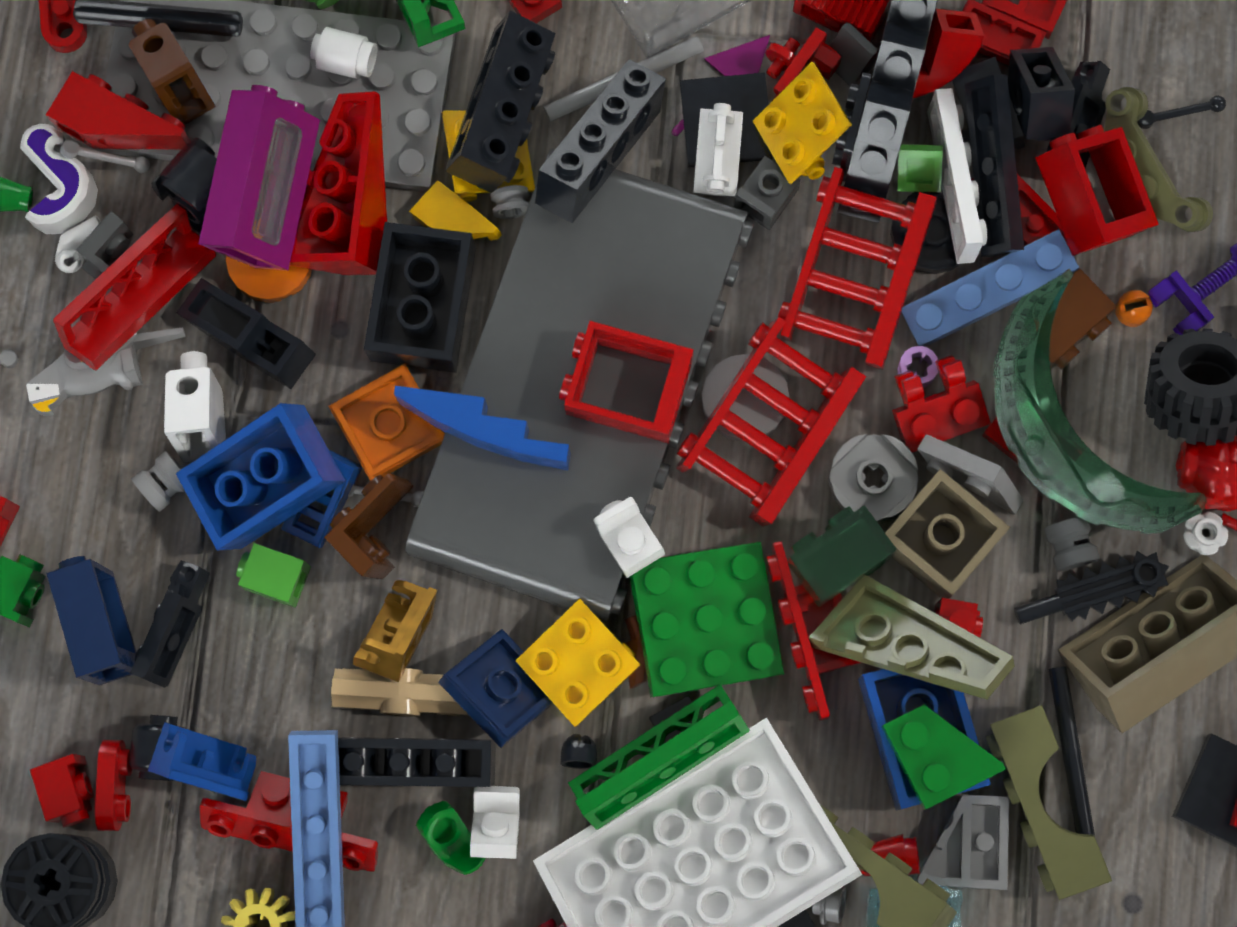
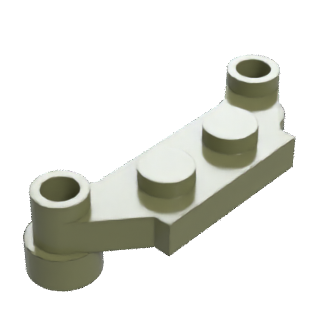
M1122 87L1112 91L1107 96L1105 102L1107 114L1104 132L1119 127L1123 128L1156 218L1175 224L1187 232H1199L1206 229L1213 219V209L1210 203L1200 197L1184 198L1179 195L1137 123L1138 120L1144 117L1148 109V99L1145 93L1133 87ZM1125 97L1127 104L1126 107L1122 110L1120 105L1122 99ZM1188 207L1192 211V217L1189 221L1185 218V211Z

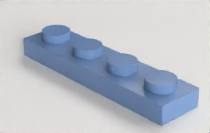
M1058 229L1024 246V250L1012 252L903 306L901 313L917 345L926 347L1029 296L1032 292L1064 272L1066 273L1061 280L1074 274L1079 269V266L1074 256H1072L1062 233Z

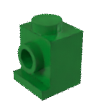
M19 554L16 562L1 556L0 615L24 626H31L34 619L26 615L30 608L33 609L37 606L43 596L45 586L42 583L46 577L41 574L44 567L43 564Z

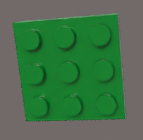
M761 542L662 557L630 576L650 698L716 687L719 684L727 685L784 675Z

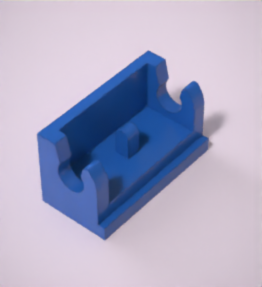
M164 722L148 771L169 779L247 801L249 795L247 791L256 767V756L249 753L246 754L247 748Z

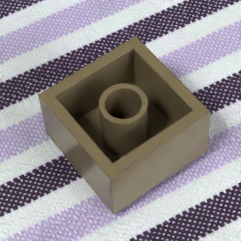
M939 469L884 533L877 545L937 596L949 599L1004 536L1010 526L944 471Z

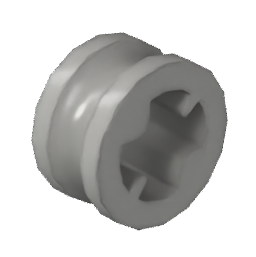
M512 185L498 188L490 193L491 201L496 203V206L492 209L494 217L511 219L524 216L529 206V202L525 201V198L529 196L528 188Z

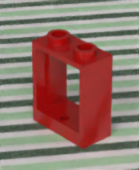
M1098 125L1078 133V139L1075 132L1064 135L1049 142L1052 150L1035 157L1072 256L1123 240L1159 225L1122 127L1104 132L1102 125ZM1089 151L1115 219L1113 222L1105 223L1080 153Z
M589 321L586 333L578 332L574 343L572 358L578 359L574 374L566 373L559 394V399L565 401L566 415L669 443L692 366L694 349ZM598 345L670 365L654 422L582 402Z

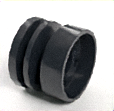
M47 833L31 837L15 848L4 865L0 885L4 905L14 920L25 927H88L104 916L115 897L118 879L113 859L105 847L93 839L72 834ZM49 875H55V880L61 883L59 890H52L53 886L47 883Z

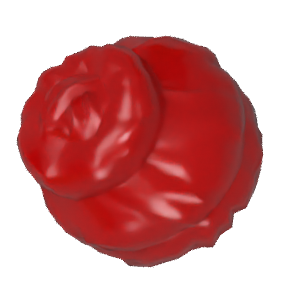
M1235 436L1234 441L1224 443L1218 439L1216 445L1206 446L1204 442L1196 441V445L1186 443V440L1183 441L1180 445V452L1178 453L1175 465L1178 472L1177 485L1181 489L1186 490L1187 496L1191 501H1202L1198 506L1203 509H1217L1229 512L1236 510L1237 436Z

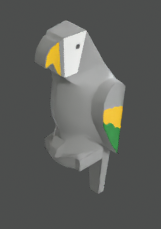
M182 327L138 334L136 332L97 371L65 349L64 353L57 360L26 383L29 402L38 414L53 416L52 409L59 406L68 397L95 394L115 384L120 385L125 390H132L135 386L143 385L136 351L141 348L186 337L185 331Z

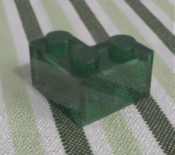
M865 505L855 512L850 506L843 509L828 521L829 525L825 528L826 532L817 538L811 532L791 547L795 554L790 556L788 565L818 607H821L849 586L853 587L863 578L864 574L869 576L887 564L897 550Z

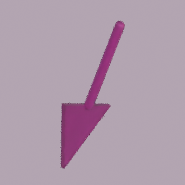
M770 35L706 57L704 60L722 76L759 73ZM683 119L672 129L671 133L673 136H678L684 130Z

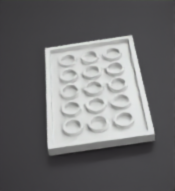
M767 718L750 727V731L600 829L596 830L590 825L533 860L567 927H778L860 877L862 873Z

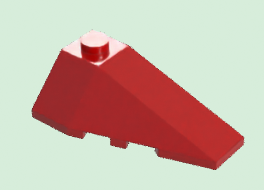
M376 91L338 94L319 140L322 150L314 170L309 171L290 266L341 275H376L384 224L387 222L380 94Z

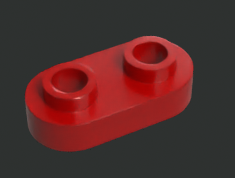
M39 0L41 33L49 46L60 53H70L79 49L87 38V24L78 23L74 18L75 0ZM65 29H73L69 37H60Z
M104 739L99 747L95 796V823L98 831H119L122 822H128L130 819L131 798L130 795H125L126 776H131L133 768L129 765L130 749H126L124 740Z

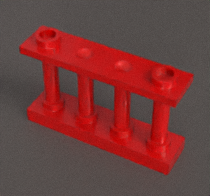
M834 167L831 178L823 176L816 201L823 204L791 303L783 301L778 317L786 321L780 336L782 339L791 342L795 328L850 344L859 347L861 353L867 354L866 365L883 370L936 206L937 197L919 192L916 203L908 201L907 205L841 186L844 179L843 169ZM839 203L901 222L900 227L908 229L903 245L894 243V246L891 247L828 228L835 204ZM822 244L888 264L887 269L894 271L889 287L881 285L880 289L815 270ZM808 287H814L874 306L873 310L880 312L876 329L867 327V330L864 331L802 312L801 309Z
M780 317L776 318L768 326L763 322L760 324L748 342V345L753 347L752 352L699 433L696 435L690 432L676 453L682 457L676 466V469L682 473L691 469L696 461L751 498L750 504L755 507L749 518L763 527L774 522L867 377L853 367L841 372V374L837 372L830 374L777 338L778 333L786 323ZM766 352L822 389L820 394L825 396V399L817 411L813 408L809 411L753 374ZM743 388L798 425L797 430L802 435L794 447L789 444L786 447L782 446L729 410ZM719 425L775 462L773 466L778 469V472L770 484L765 481L760 484L705 447Z

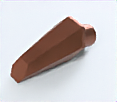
M636 615L625 619L631 638L625 644L635 653L634 658L641 664L629 676L630 689L643 684L647 679Z

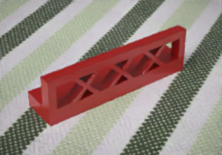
M176 204L53 318L64 349L93 370L97 371L216 257L214 250L199 245L200 236L191 230L187 211ZM176 227V230L167 238L169 232ZM81 316L80 320L71 328V324Z

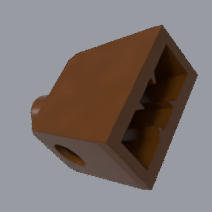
M152 19L138 22L132 29L134 39L130 40L128 46L170 115L186 125L215 108L214 102L166 23L157 25ZM183 78L180 84L169 86L175 80Z

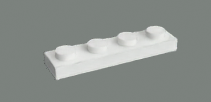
M953 88L936 89L927 114L933 144L943 145L942 190L957 264L974 263L981 247L986 245L987 227L984 219H979L978 217L979 187L976 180L971 181L969 172L971 148L968 142H963L961 133L964 124L963 109L960 104L956 105Z

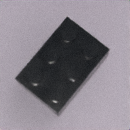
M385 222L364 344V351L371 362L400 366L406 364L408 367L457 373L476 252L472 233Z

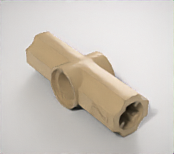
M335 668L331 687L333 708L378 710L380 714L416 717L420 716V713L468 716V713L438 683L443 675L423 674L422 670L406 668L400 681L396 682L365 669Z

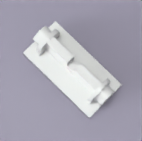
M716 103L714 104V109L700 108L693 194L735 197L738 184L743 112L731 111V105Z

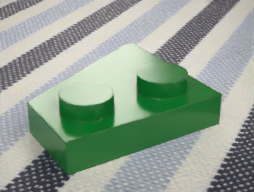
M922 705L881 726L923 810L1006 770L1001 761L926 705Z

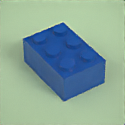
M286 403L278 404L176 473L217 551L246 547L346 481L304 405Z
M885 669L862 674L858 678V682L895 810L919 805L920 802L881 726L922 705H926L979 745L963 692ZM988 778L960 793L991 785Z

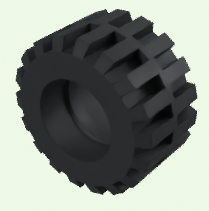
M1203 328L1202 331L1188 329L1184 330L1183 335L1174 333L1168 336L1167 342L1161 341L1156 346L1155 353H1152L1144 404L1147 405L1146 413L1148 417L1155 418L1154 425L1159 430L1167 429L1168 436L1174 439L1184 438L1186 443L1196 445V441L1204 442L1206 446L1216 445L1218 439L1224 443L1234 441L1235 435H1237V339L1232 338L1231 333L1225 331L1217 333L1213 332V329Z

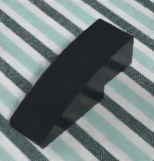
M202 278L176 312L180 317L289 389L293 388L316 355L302 340L273 324L260 312Z

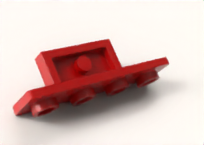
M782 541L772 544L773 555L766 556V561L772 582L780 581L785 598L778 599V605L785 626L793 625L797 641L790 643V649L796 669L804 668L809 685L802 687L808 713L817 712L819 721L825 720L830 717L819 674L860 663L859 661L812 648L809 636L842 600L836 576L794 586Z
M261 771L246 808L208 798L202 799L199 806L201 828L208 830L211 834L223 838L232 836L248 840L261 848L270 849L276 847L293 852L290 778ZM340 791L341 819L348 802V792ZM342 832L343 867L352 871L363 869L374 872L378 859V842Z

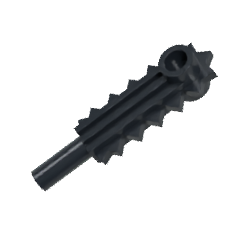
M1136 551L1133 563L1120 556L1115 569L1103 562L1098 575L1088 568H1085L1081 580L1069 573L1066 581L1056 580L1057 588L1055 589V595L1015 607L1014 611L1020 625L1062 611L1063 616L1067 615L1071 622L1077 616L1086 620L1090 607L1103 614L1107 602L1120 609L1124 596L1135 603H1138L1141 591L1154 598L1159 587L1169 585L1164 576L1169 566L1159 562L1157 552L1145 556Z

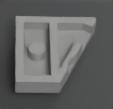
M961 795L918 875L917 882L923 885L928 878L941 887L1007 890L1009 797Z

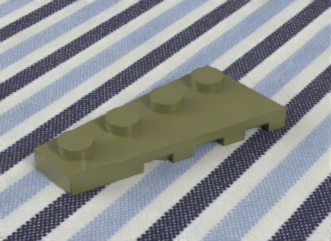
M865 574L809 636L812 648L988 700L1015 667L1012 655Z

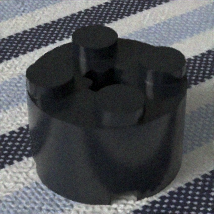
M195 137L191 143H187L151 185L162 202L169 196L174 206L178 204L187 211L191 228L201 234L217 158L214 157L215 152L207 143Z

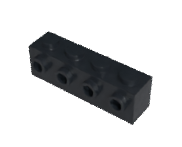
M511 10L494 28L450 155L446 172L490 193L494 192L504 181L509 183L513 179L520 162L515 157L517 148L524 144L532 126V123L527 121L529 112L536 108L543 94L544 88L539 85L541 76L548 72L555 57V52L550 49L556 33Z

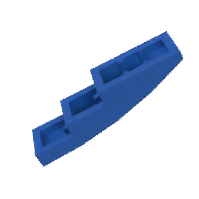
M395 386L394 396L401 406L442 431L479 448L522 462L563 470L569 469L571 455L569 444L528 439L529 427L527 421L487 416L488 406L484 397Z

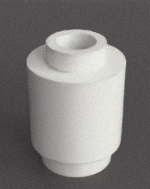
M326 27L322 34H315L311 44L310 57L316 60V68L318 70L354 79H359L360 76L370 77L376 62L377 44L368 42L366 36Z

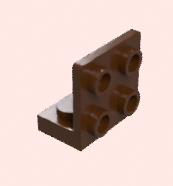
M388 473L385 477L380 474L373 478L361 492L364 498L353 509L346 507L339 512L330 523L332 530L324 537L362 577L383 580L395 568L387 559L391 554L387 547L375 536H366L413 488V485L407 479Z

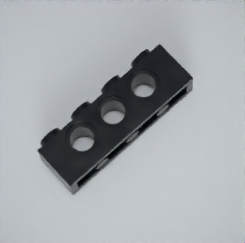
M629 59L540 167L535 204L573 223L660 113L666 78Z
M338 737L340 785L491 787L495 785L496 743L492 739Z

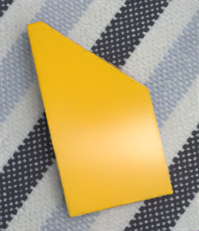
M438 180L409 211L413 218L424 227L472 233L473 239L488 237L490 241L498 240L502 236L494 224Z

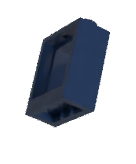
M85 556L72 557L58 564L60 569L46 574L76 678L100 686L133 675L130 672L135 663L137 651L113 571L92 559L86 560Z

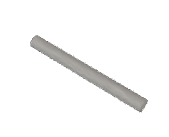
M695 36L637 64L658 73L704 50L698 36ZM617 73L543 106L548 120L552 122L593 103Z

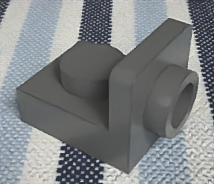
M110 211L76 249L86 260L82 268L94 279L99 277L109 267L107 263L111 258L117 259L125 252L130 243L129 238L133 235L124 221Z

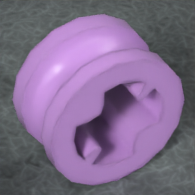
M914 346L906 350L898 364V374L908 371L907 369L912 364V358H920L919 363L924 359L929 364L924 372L925 377H920L922 386L925 388L932 383L938 373L935 362L938 360V357L928 347Z

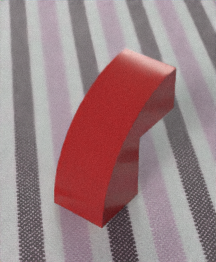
M935 9L913 98L926 95L943 87L970 64L984 39V33L977 13Z

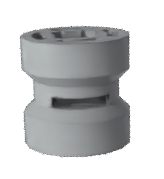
M164 451L155 459V465L148 471L141 470L131 478L139 491L159 512L170 504V499L175 493L185 492L176 475L183 468L167 451ZM156 475L162 481V483L168 488L167 490H165L164 487L155 478Z

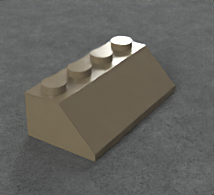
M1207 555L1199 556L1167 577L1166 580L1169 585L1159 587L1154 598L1147 593H1143L1140 595L1138 603L1129 602L1058 649L1061 658L1096 709L1122 734L1237 657V580Z

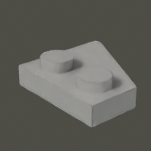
M927 434L919 445L918 451L928 463L926 468L929 472L935 475L941 469L954 481L975 494L982 496L1014 515L1017 513L1024 500L1003 467Z

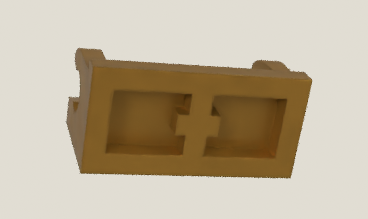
M396 580L391 588L398 593L407 595L410 599H405L400 595L392 593L387 594L379 614L366 638L363 639L359 651L356 652L353 658V665L396 682L400 681L432 619L437 595L436 589L431 587L426 589L403 580Z

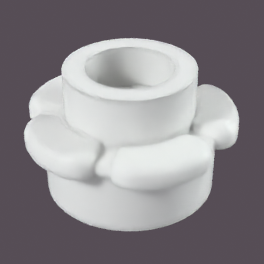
M1206 512L1203 515L1195 513L1187 519L1183 537L1190 549L1199 552L1201 555H1212L1218 552L1220 546L1226 544L1228 530L1226 527H1223V520L1213 512ZM1203 529L1209 530V537L1202 535Z

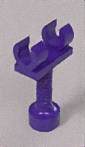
M1237 243L1230 247L1231 258L1227 262L1223 263V265L1191 288L1176 270L1148 291V295L1155 308L1175 294L1190 313L1188 317L1176 325L1173 329L1175 333L1183 335L1184 330L1188 329L1199 331L1214 318L1202 300L1237 275Z

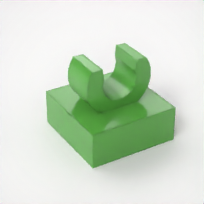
M901 144L898 152L897 191L941 192L943 145Z

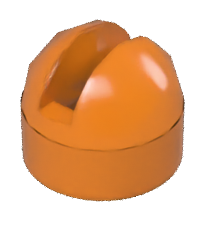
M1141 290L1127 291L1117 301L1115 314L1122 324L1129 327H1138L1144 324L1151 316L1153 310L1152 301L1149 295ZM1141 301L1144 306L1128 311L1125 308V305Z

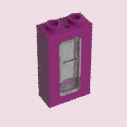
M252 85L251 90H232L199 245L254 268L289 270L320 119L305 112L303 104L277 97L278 91L267 86Z

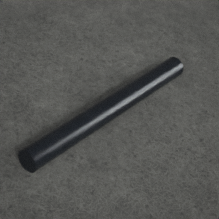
M1067 667L1050 668L1048 670L1075 831L1079 834H1094L1095 836Z

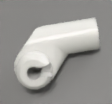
M96 215L60 236L55 262L61 271L73 273L82 267L84 258L76 249L100 224L101 221Z

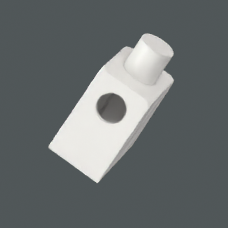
M198 351L183 353L180 356L181 369L170 370L165 375L164 433L183 463L195 461L226 440L222 388L211 368L207 367V355Z

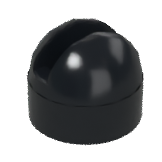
M580 734L569 736L561 749L560 764L574 769H590L596 765L597 749L592 738L586 735L581 737Z

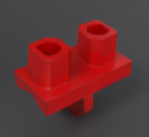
M816 27L797 55H794L800 44L793 38H789L784 47L776 43L770 44L765 51L767 58L772 62L766 71L767 75L777 79L782 70L785 71L773 88L776 95L772 101L811 62L815 63L825 79L829 80L841 63L842 56L825 43L827 33Z

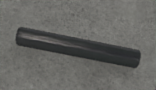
M75 0L73 9L74 18L81 24L133 28L142 20L152 19L157 25L166 23L173 32L230 37L240 36L243 29V17L238 11L113 0Z

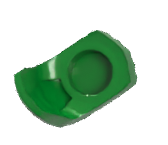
M441 801L428 806L416 822L418 831L432 852L447 867L467 875L482 866L486 858L470 857L471 833L458 813L447 801Z

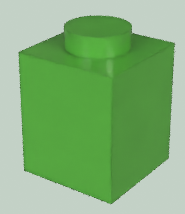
M254 543L251 552H245L242 555L236 576L240 578L238 585L244 590L296 608L311 566L302 559Z

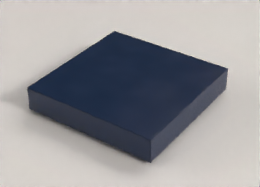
M503 629L499 630L445 673L438 682L500 748L554 704L515 661L524 651Z

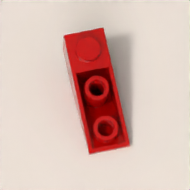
M72 71L45 114L57 130L93 149L181 150L187 143H191L190 138L184 131L186 126L180 120L167 113H163L159 117L147 111L149 106L129 93H126L123 98L111 92V85L93 74H89L85 78Z

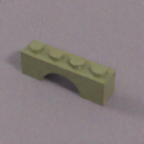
M1040 705L990 724L993 734L985 737L992 755L998 760L1004 759L1010 777L1002 780L1012 805L1020 802L1022 804L1027 820L1020 822V826L1030 849L1036 846L1039 847L1045 864L1037 866L1046 892L1055 890L1059 900L1111 882L1112 878L1094 834H1079L1061 827L1048 815L1042 804L1039 793L1040 775L1048 759L1059 749L1043 706Z
M820 804L859 870L870 874L877 886L880 899L877 924L880 927L949 926L957 912L946 902L950 897L948 892L928 878L921 885L908 875L912 870L909 865L890 852L883 859L871 850L875 844L874 841L854 827L850 829L848 834L834 825L838 817Z

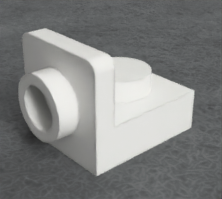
M633 497L609 503L593 519L600 537L626 578L665 555L663 547L641 515Z
M506 786L475 787L470 857L516 859L520 818V789L518 787Z

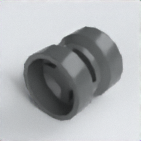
M1087 516L1067 519L1044 528L1047 542L1053 544L1055 549L1053 562L1057 572L1074 569L1100 560L1097 547L1090 543L1088 534L1091 527Z

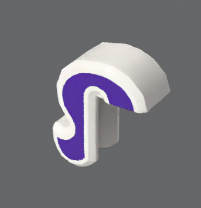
M37 124L25 131L22 136L20 149L51 181L57 190L47 195L26 214L25 218L36 229L45 234H63L86 219L95 207L98 189L92 174L78 159H68L61 154L60 148L66 138L49 124Z

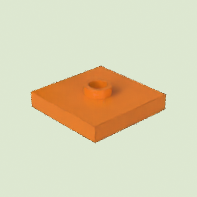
M406 364L397 367L328 406L370 481L380 474L385 477L388 473L394 472L442 444L445 436L444 431L401 406L395 398V386L419 389Z

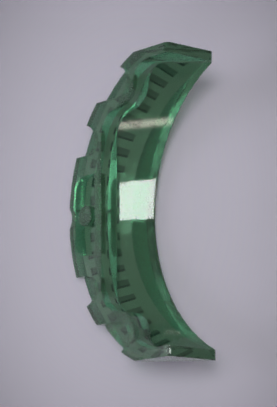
M1069 268L1023 296L1012 311L1005 327L998 353L995 356L993 369L996 400L995 412L1001 434L1008 449L1017 456L1018 466L1030 482L1048 499H1054L1065 508L1076 513V517L1095 525L1103 524L1119 529L1141 531L1143 534L1163 533L1203 512L1208 501L1204 493L1176 492L1156 488L1136 481L1115 470L1093 453L1081 440L1066 418L1057 398L1050 367V336L1058 304L1068 283L1074 276Z

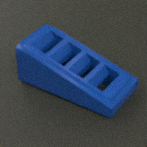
M331 450L329 451L346 481L334 489L335 491L332 496L325 494L316 500L328 506L325 513L308 505L285 520L281 530L318 548L323 547L326 541L324 537L332 530L330 523L341 512L348 499V494L353 484L355 485L362 469L360 464ZM301 514L320 522L318 530L298 521Z

